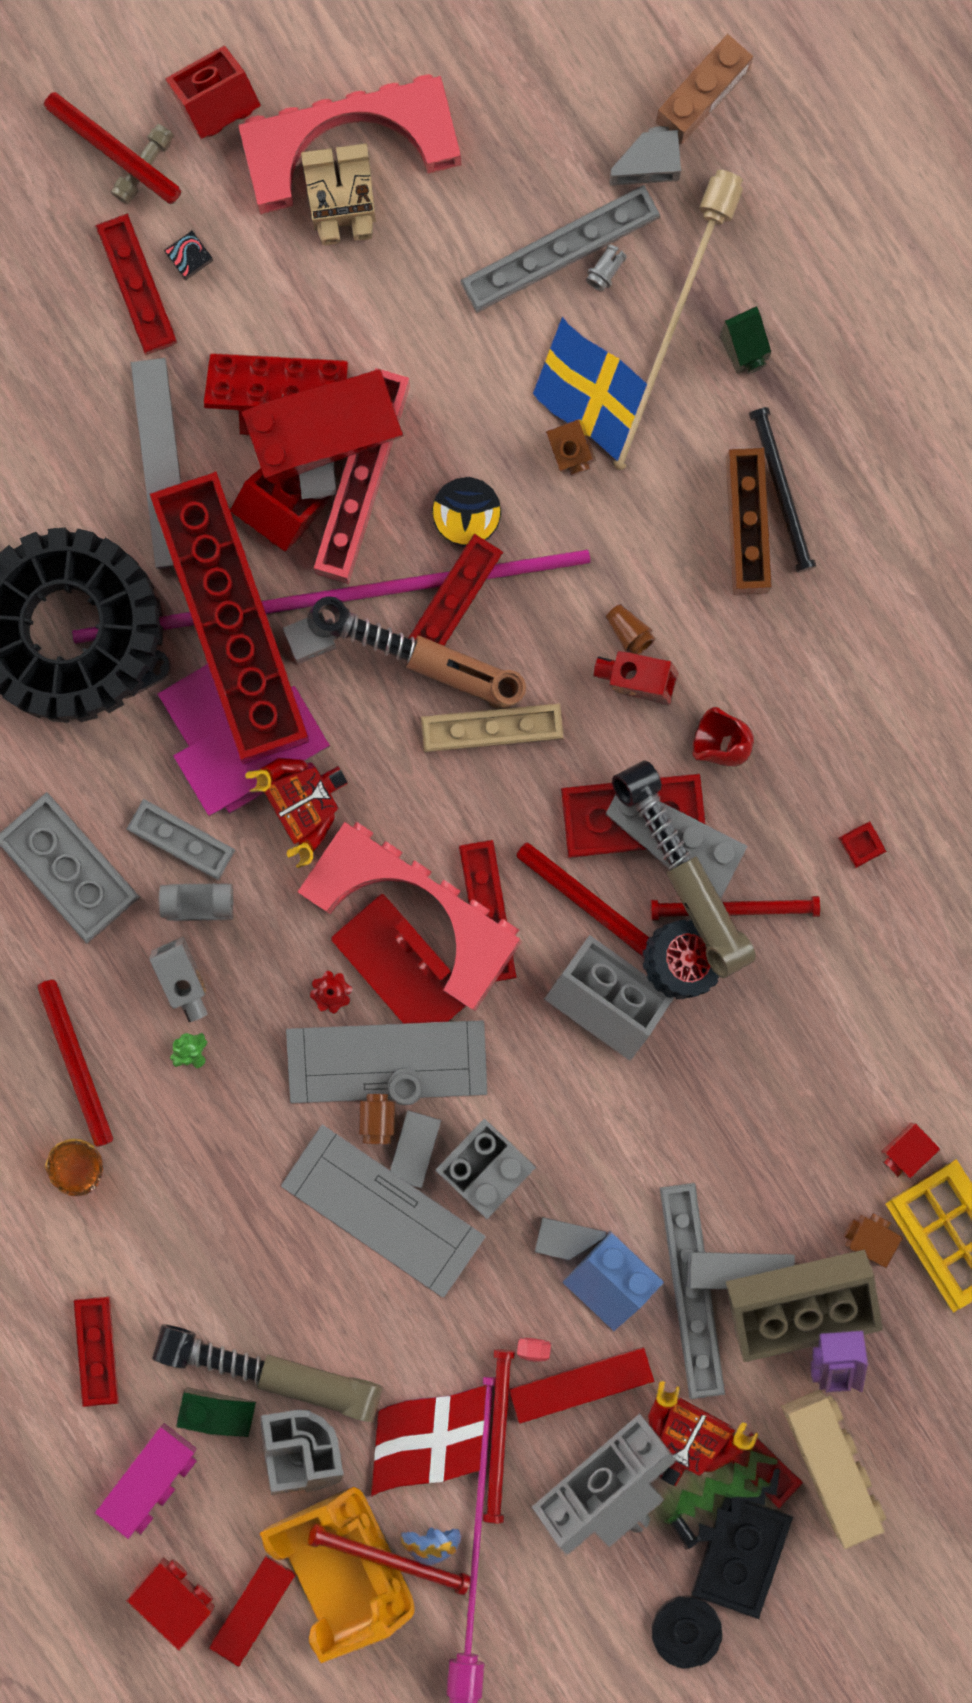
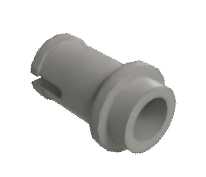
M608 245L595 267L589 268L587 271L588 277L586 281L598 291H604L605 288L611 287L612 277L627 258L626 254L621 250L611 261L619 249L614 245Z

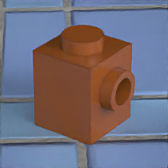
M578 419L546 431L561 472L569 471L571 476H575L590 470L589 463L595 462L596 458L581 420Z
M872 1213L870 1219L863 1215L860 1216L859 1220L852 1219L844 1233V1237L848 1239L844 1246L855 1252L865 1250L868 1259L887 1268L903 1237L889 1230L891 1222Z

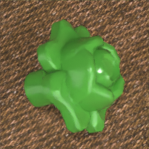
M185 1033L180 1038L175 1039L172 1049L173 1054L170 1056L174 1067L192 1064L195 1068H200L205 1064L206 1059L202 1055V1051L208 1042L203 1033L197 1035Z

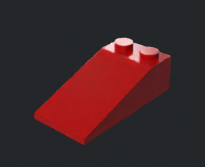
M381 369L278 398L242 411L263 476L272 484L404 436Z

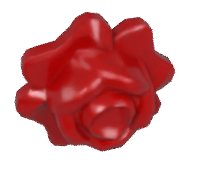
M326 971L321 978L312 981V986L316 990L310 992V998L316 1001L320 1011L324 1012L329 1009L331 1013L335 1014L342 1006L350 1004V998L347 995L352 993L353 989L346 983L342 973H337L334 976L331 971Z

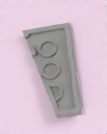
M615 795L605 815L636 842L646 848L664 866L669 868L668 861L662 860L664 856L662 850L656 849L658 846L657 841L651 839V830L645 828L646 821L644 818L639 817V813L635 811L636 808L634 806H625ZM659 801L661 807L666 808L665 814L667 818L672 819L671 825L673 829L678 830L677 836L679 840L684 841V849L690 851L689 858L698 857L721 899L747 845Z

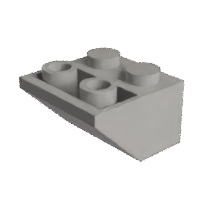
M484 1118L439 1165L436 1171L476 1210L488 1219L536 1166Z

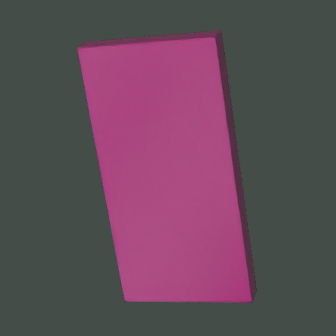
M208 664L158 693L159 698L188 746L228 724ZM250 792L226 806V809L231 814L263 795L264 792Z
M295 685L291 688L308 734V743L242 765L229 724L173 755L209 817L251 792L250 789L256 787V777L246 779L245 774L247 772L260 770V768L277 758L303 759L306 761L330 747Z

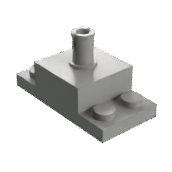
M639 1414L535 1503L532 1508L558 1547L566 1555L593 1532L610 1547L629 1530L634 1533L642 1532L643 1529L637 1524L639 1521L647 1528L650 1523L648 1513L664 1500L651 1482L677 1460L648 1422Z

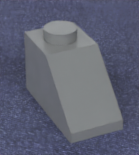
M658 126L650 128L649 132H643L611 168L610 185L679 181L681 165L678 130L669 131V127Z

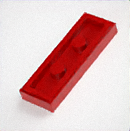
M110 1296L75 1299L73 1302L82 1407L118 1404L119 1394Z
M266 1554L212 1641L209 1649L239 1667L296 1573Z

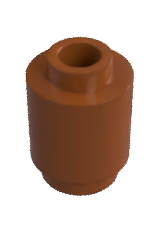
M367 1094V1101H360L359 1134L363 1135L362 1143L391 1144V1135H394L395 1101H388V1094Z

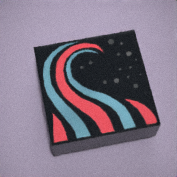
M190 231L164 250L185 281L213 261L212 256L193 231Z

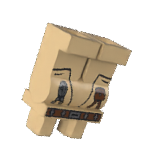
M367 143L336 147L341 179L340 186H337L332 148L301 152L314 230H318L320 240L324 246L340 242L338 227L352 225L354 240L372 239L373 222H376Z

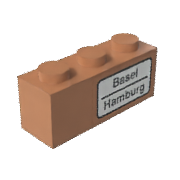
M727 33L658 109L656 123L660 126L669 127V131L678 130L679 143L682 145L750 70L754 56Z

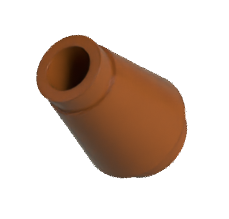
M622 604L615 606L606 615L605 618L609 621L625 652L640 655L655 641V637L651 634L652 629L629 610L625 609Z

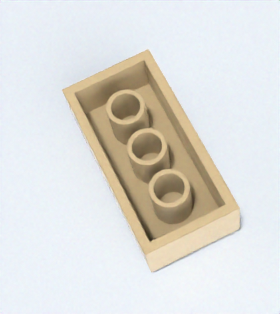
M819 1389L782 1405L783 1413L834 1533L844 1549L884 1533L881 1522L886 1520L885 1514L879 1501L875 1499L873 1494L869 1496L867 1488L872 1487L871 1481L864 1466H861L859 1461L855 1463L852 1455L857 1454L858 1451L850 1433H847L845 1428L841 1430L838 1422L844 1419L836 1400H833L831 1395L826 1397Z

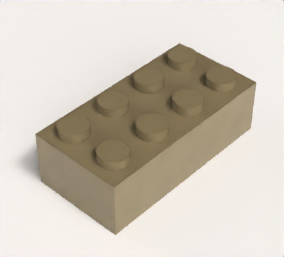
M865 1250L726 1281L735 1334L744 1362L818 1346L820 1334L863 1331V1335L883 1331L875 1277Z

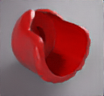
M712 707L700 719L694 735L692 755L697 761H707L729 767L741 766L752 754L754 746L753 732L742 720L727 714L718 707ZM731 736L726 752L722 751L720 747L723 737Z

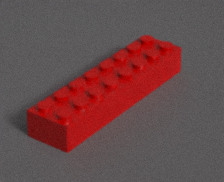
M217 471L150 493L242 765L308 743L309 738Z

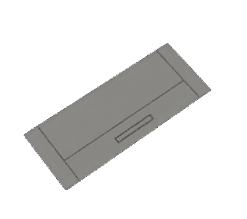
M483 1020L286 1029L290 1103L367 1100V1094H388V1099H391L388 1093L389 1078L395 1071L402 1068L413 1069L421 1076L423 1093L420 1098L487 1095L485 1026Z
M324 1125L320 1126L281 1184L282 1188L441 1297H445L485 1239V1235Z

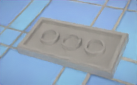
M47 792L0 833V846L87 944L140 898L135 890Z

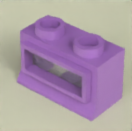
M863 1331L820 1334L818 1347H813V1361H811L812 1382H819L820 1390L839 1392L851 1391V1388L863 1392L868 1365Z

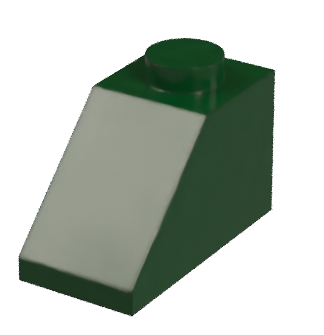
M757 306L725 320L719 337L736 373L738 374L746 370L748 374H751L767 365L765 361L769 359L772 351Z
M187 1387L182 1395L176 1427L210 1435L249 1437L256 1401Z

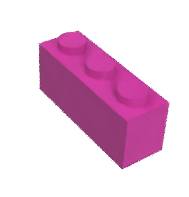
M163 1423L96 1510L95 1514L128 1539L134 1531L141 1535L153 1519L148 1514L156 1503L163 1506L175 1491V1488L170 1484L176 1476L180 1474L185 1478L197 1462L192 1457L197 1448L166 1423Z

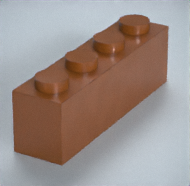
M764 448L729 449L726 455L733 595L768 594L772 584Z

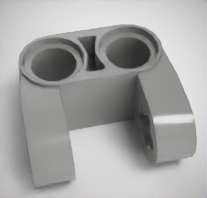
M233 884L161 885L159 891L160 916L169 921L233 920Z

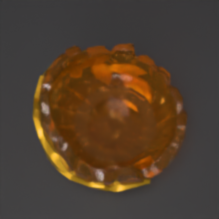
M68 1139L58 1143L50 1150L45 1169L51 1183L60 1192L69 1196H84L91 1193L99 1185L103 1176V1161L100 1153L89 1142L81 1139Z

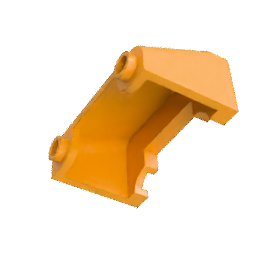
M351 1487L268 1526L259 1533L263 1541V1547L268 1555L276 1560L289 1558L318 1621L310 1629L309 1645L316 1653L320 1664L389 1638L414 1615V1601L400 1571L321 1545L317 1548L308 1545L309 1533L312 1527L317 1524L323 1526L326 1532L391 1553L364 1494L356 1487Z

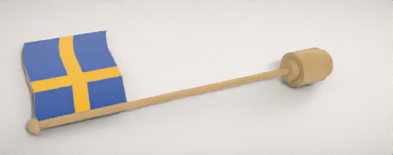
M717 170L716 175L710 178L699 210L704 213L703 218L708 221V225L648 382L643 381L619 358L580 335L568 324L563 316L538 378L533 395L539 403L554 416L566 423L578 419L581 420L587 436L614 459L613 465L618 470H623L627 466L624 464L713 228L715 224L722 225L724 221H731L743 191L741 187L743 179L732 172Z

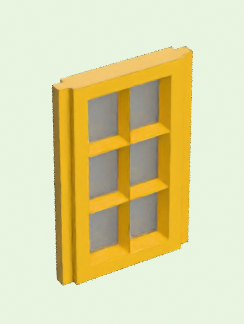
M955 1159L885 1203V1206L953 1313L972 1302V1183L958 1160Z

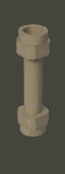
M157 124L147 136L149 143L140 155L150 165L161 150L166 152L174 138V134L160 124ZM129 173L125 178L119 177L111 191L112 195L123 203L129 204L138 192L136 186L139 180Z

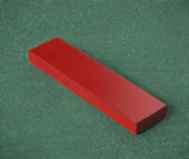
M128 213L95 225L145 355L178 344Z
M474 533L408 639L412 637L416 639L417 636H421L445 646L502 556L503 551Z
M489 840L459 845L468 903L474 899L489 909L490 912L487 917L497 924L501 919L507 921L494 841ZM513 956L495 982L517 978Z
M643 1346L509 1388V1392L519 1424L655 1381Z

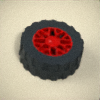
M678 920L663 925V927L653 932L654 935L648 938L646 949L643 950V968L648 975L646 976L648 981L654 985L653 988L658 992L664 993V996L669 998L676 997V999L696 997L707 993L711 987L716 986L719 982V976L712 970L707 960V947L692 920Z

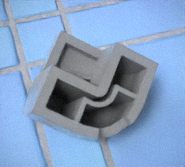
M293 1410L261 1416L263 1450L271 1495L306 1490V1492L320 1490L335 1485L343 1479L338 1439L334 1428L324 1418L311 1413V1410Z

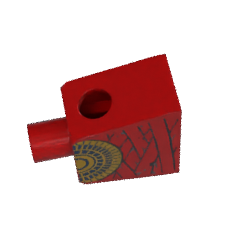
M618 651L616 660L598 656L593 676L609 680L610 686L615 692L670 706L678 671L671 661ZM630 671H637L633 678L626 679Z

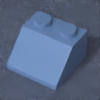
M609 1231L605 1238L594 1247L562 1283L615 1331L645 1304L664 1281L614 1233Z

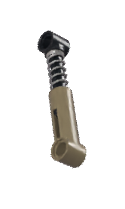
M642 760L614 775L612 785L616 796L625 806H634L636 808L635 811H638L639 817H643L646 821L645 828H649L652 832L651 839H655L658 843L656 849L662 850L664 854L662 860L668 861L670 867L666 875L707 947L706 956L712 970L719 977L727 978L753 963L756 954L752 943L744 933L737 930L698 857L689 858L690 851L684 849V841L679 840L677 836L678 830L673 829L671 825L672 819L667 818L665 814L666 808L661 807L659 803L660 797L657 794L661 790V780L654 766L650 762Z
M168 1324L161 1325L152 1360L182 1369H185L190 1364L192 1366L196 1365L197 1368L201 1365L206 1366L208 1371L216 1369L219 1370L221 1375L227 1372L231 1374L232 1378L241 1376L245 1382L249 1379L255 1380L260 1390L339 1411L341 1414L357 1420L374 1422L383 1386L359 1378L344 1377L268 1354L265 1361L260 1360L259 1356L253 1358L249 1357L248 1353L242 1355L237 1353L235 1349L228 1351L225 1350L224 1346L220 1348L214 1347L212 1342L208 1345L203 1344V1341L195 1338L196 1333Z

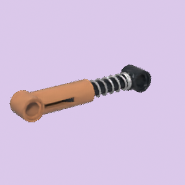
M335 597L321 598L308 613V627L317 636L342 637L343 639L350 637L351 642L355 640L362 642L363 647L367 644L374 647V651L382 650L386 656L389 654L396 656L397 661L400 658L406 660L405 668L484 699L496 709L510 708L525 695L526 683L518 672L499 669L421 636H417L416 639L414 637L407 639L402 632L395 634L391 628L387 630L381 628L380 623L373 625L369 622V619H358L357 614H351L343 602ZM323 609L331 611L335 616V624H324L319 618V611ZM499 682H506L512 687L513 694L511 698H506L500 694L498 689Z

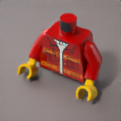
M277 758L260 768V770L247 772L245 774L246 779L255 777L257 779L256 787L250 789V791L264 792L291 841L294 844L299 842L298 846L287 850V857L295 856L297 853L300 855V862L296 865L297 868L310 864L313 860V852L324 840L335 820V812L339 809L331 793L348 784L339 766L320 776L312 762L306 763L303 759Z
M665 1381L659 1383L657 1397L648 1414V1422L677 1460L658 1476L660 1479L673 1486H677L685 1469L698 1476H701L704 1472L712 1473L732 1462L743 1450H749L755 1444L759 1434L756 1432L751 1437L744 1435L746 1423L742 1422L735 1435H733L735 1432L733 1426L678 1396L679 1386H676L674 1392L668 1393L664 1391Z

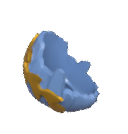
M431 1527L427 1531V1536H419L415 1532L401 1533L402 1546L417 1562L424 1565H434L446 1560L456 1552L461 1540V1534L458 1529L441 1532Z

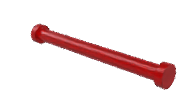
M812 896L811 900L722 902L729 915L812 914V917H820L819 896ZM650 901L651 921H658L659 917L689 916L682 903Z
M495 1349L493 1355L494 1358H497L488 1501L487 1512L483 1513V1522L495 1524L504 1523V1514H501L510 1366L511 1359H515V1351L507 1349Z
M317 1524L312 1527L309 1533V1546L317 1548L321 1545L453 1588L456 1594L462 1596L468 1591L470 1585V1575L460 1573L457 1575L424 1565L417 1561L326 1532L323 1526Z

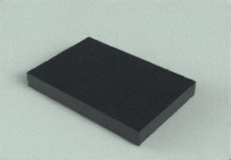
M725 1492L720 1508L731 1511V1497L737 1496ZM743 1501L739 1524L726 1522L727 1539L708 1541L691 1595L759 1619L793 1516L764 1505Z

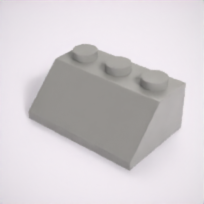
M589 935L544 1000L630 1061L648 1039L674 997L669 998L664 996V993L661 991L658 992L653 988L654 985L648 981L645 974Z

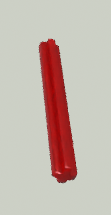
M57 92L50 93L45 99L44 106L50 113L168 204L175 203L180 197L182 191L178 185Z
M528 842L522 845L516 854L520 861L643 957V950L646 949V942L649 938L646 934Z
M54 979L44 981L38 984L37 987L94 1145L101 1147L113 1141L110 1127L57 982Z

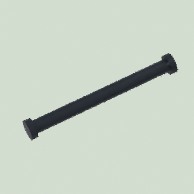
M769 407L760 408L749 413L750 420L755 421L760 441L764 448V454L798 563L795 565L796 572H804L817 567L815 559L811 560L768 419V416L771 415Z

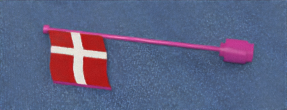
M483 1377V1386L454 1395L406 1400L378 1411L371 1497L396 1487L444 1482L479 1471L464 1652L457 1653L456 1659L449 1660L446 1694L450 1697L449 1703H478V1699L482 1698L485 1663L479 1661L478 1655L471 1653L492 1392L493 1385H495V1377Z

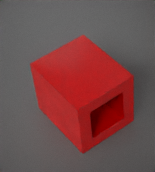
M911 1122L881 1152L887 1157L883 1162L884 1165L896 1177L903 1174L905 1177L911 1178L940 1148L916 1123Z

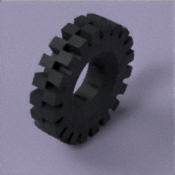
M63 527L48 529V534L43 536L34 532L21 537L20 546L14 549L8 545L0 552V695L22 711L38 718H47L52 722L69 723V719H77L83 722L98 718L97 713L104 710L108 713L113 712L124 705L122 699L129 693L132 696L136 695L145 684L141 679L147 671L152 673L159 658L155 651L157 645H162L164 628L160 625L159 620L163 613L160 599L153 591L155 588L153 583L139 564L119 545L106 537L104 539L98 537L94 532L78 528L76 532H69ZM64 589L67 593H71L73 589L90 595L87 601L92 606L96 604L99 613V624H96L98 633L92 645L88 649H82L84 653L68 660H64L61 656H57V660L43 657L39 653L42 648L38 644H33L30 635V625L34 623L31 617L40 601L45 602L47 600L46 596Z

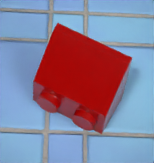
M225 45L165 78L189 123L200 139L218 134L224 126L237 119L247 118L255 109L261 106L245 71Z
M259 468L245 481L230 511L245 524L266 537L272 544L286 552L302 537L332 496H327L323 499H302L299 475L272 484L264 478L262 470Z
M163 1557L134 1588L127 1602L168 1642L180 1651L209 1617L215 1605L211 1602L213 1600L212 1595L202 1585L197 1584L195 1587L185 1577L188 1573L177 1561L172 1559L169 1562Z

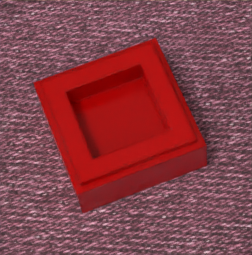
M870 821L838 838L854 869L887 852Z

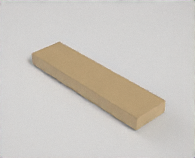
M560 703L421 717L424 753L563 739Z

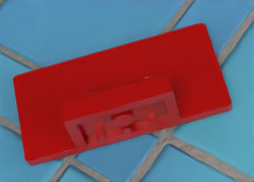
M212 353L209 357L203 401L204 408L238 410L240 435H250L242 411L278 398L347 379L348 362L343 360Z
M380 894L331 937V941L403 1024L448 1022L466 1007L465 1004L444 991L452 974L450 969L384 894Z

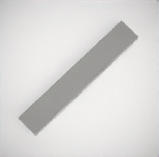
M643 185L460 280V283L473 308L478 313L659 219L660 213L646 187Z
M165 358L131 362L156 569L174 567L150 493L181 483L167 361Z
M695 1183L659 1187L689 1398L697 1399L725 1395L710 1289L688 1288V1252H705Z

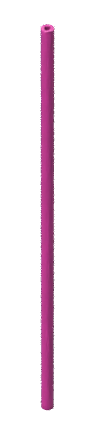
M589 550L499 563L495 565L487 579L591 563ZM450 571L263 600L262 604L265 613L270 614L313 607L318 600L328 596L335 597L342 602L436 588L442 585ZM190 612L159 617L160 625L164 630L194 626ZM90 627L72 630L74 644L94 641L98 629Z

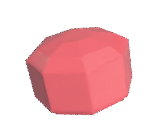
M520 1337L518 1339L517 1355L526 1361H546L550 1357L551 1343L542 1339Z

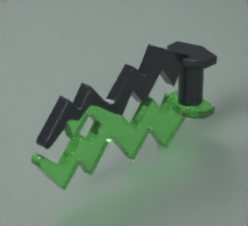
M750 1450L748 1468L734 1462L733 1481L730 1484L706 1477L703 1496L682 1489L676 1511L670 1514L665 1521L671 1525L683 1542L685 1550H689L698 1542L727 1539L726 1522L739 1524L743 1501L765 1506L766 1493L777 1496L779 1468H775L770 1483L759 1477L756 1492L744 1489L745 1479L755 1481L757 1462L777 1464V1459ZM715 1493L730 1497L731 1511L717 1507L715 1528L699 1522V1535H694L681 1516L684 1513L695 1518V1506L712 1512Z

